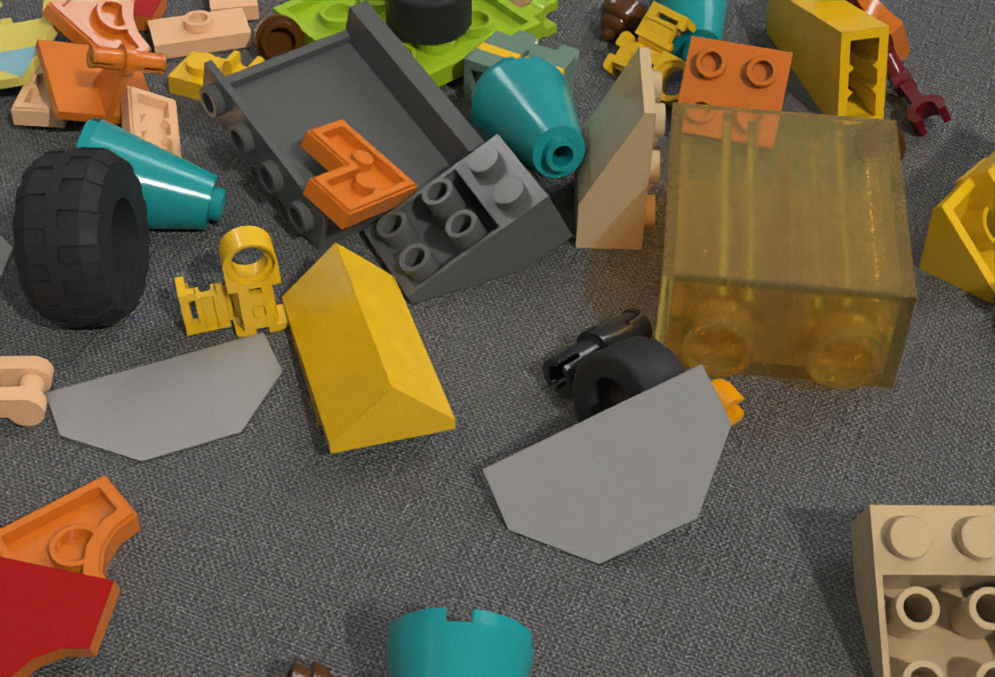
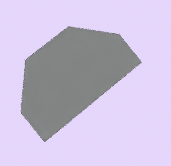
M264 332L64 387L45 394L60 436L143 462L241 433L283 371Z
M703 364L482 470L508 530L601 564L698 518L732 423Z

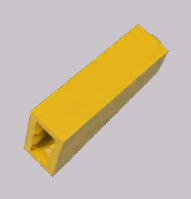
M767 0V34L778 50L793 52L791 69L832 128L836 131L860 128L868 122L884 120L889 25L845 0Z

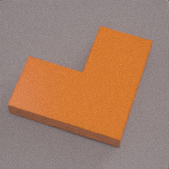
M343 119L306 131L300 144L309 155L329 171L310 178L303 195L342 230L395 208L412 196L418 187L415 182Z

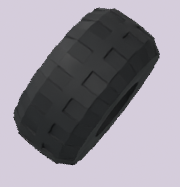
M71 147L45 152L31 166L26 168L15 197L16 204L12 231H14L13 251L21 288L25 291L28 297L27 301L31 307L38 311V314L50 320L52 324L69 327H94L117 324L118 321L129 315L139 305L140 297L144 294L145 281L149 269L150 233L147 220L148 212L140 180L136 177L134 168L128 161L107 148Z

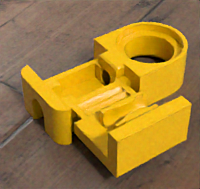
M653 1L635 31V34L639 36L638 39L629 31L622 32L615 42L620 47L616 55L608 54L603 67L616 78L619 72L624 70L639 47H650L652 70L662 71L661 103L676 109L679 93L672 96L666 95L665 83L673 73L684 72L686 62L671 54L674 50L672 41L676 34L680 35L679 30L682 32L688 30L694 33L697 26L689 18Z
M240 226L227 232L220 240L218 253L225 285H222V282L210 284V290L200 292L198 287L189 289L188 284L184 282L183 276L174 278L187 336L232 327L230 320H233L236 334L239 338L258 334L257 329L268 327L269 332H276L286 329L289 325L284 304L276 305L272 285L282 282L272 239L262 228ZM256 248L264 252L258 261L249 265H240L232 261L234 255L243 249ZM192 301H195L199 318L193 319L191 307H193Z

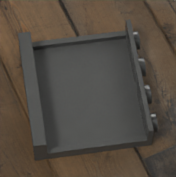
M367 1L349 7L346 30L228 76H224L212 60L204 62L203 87L199 90L204 110L211 118L219 120L228 132L229 140L234 150L240 156L245 155L257 170L258 178L265 191L271 195H276L286 208L293 228L299 234H305L317 251L366 229L392 209L342 230L307 199L303 192L309 179L329 171L300 146L306 131L343 119L418 186L415 193L485 143Z

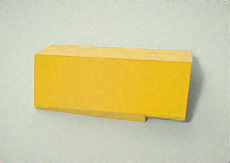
M995 151L933 208L919 269L989 303L994 302Z
M335 242L282 296V303L284 304L289 321V329L318 427H323L330 454L456 429V419L395 276Z

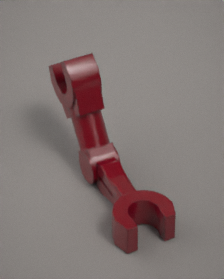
M889 37L886 76L895 94L899 98L904 97L910 105L906 115L914 133L923 137L928 134L923 124L926 118L937 115L941 117L944 123H947L951 120L950 112L944 98L934 94L921 95L913 77L903 65Z

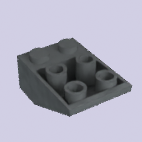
M499 134L493 136L363 230L412 304L527 269L573 236L547 193Z

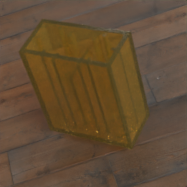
M672 102L662 190L653 339L658 340L672 350L685 369H692L703 364L709 377L747 374L812 380L836 389H849L861 385L893 388L917 300L897 121Z

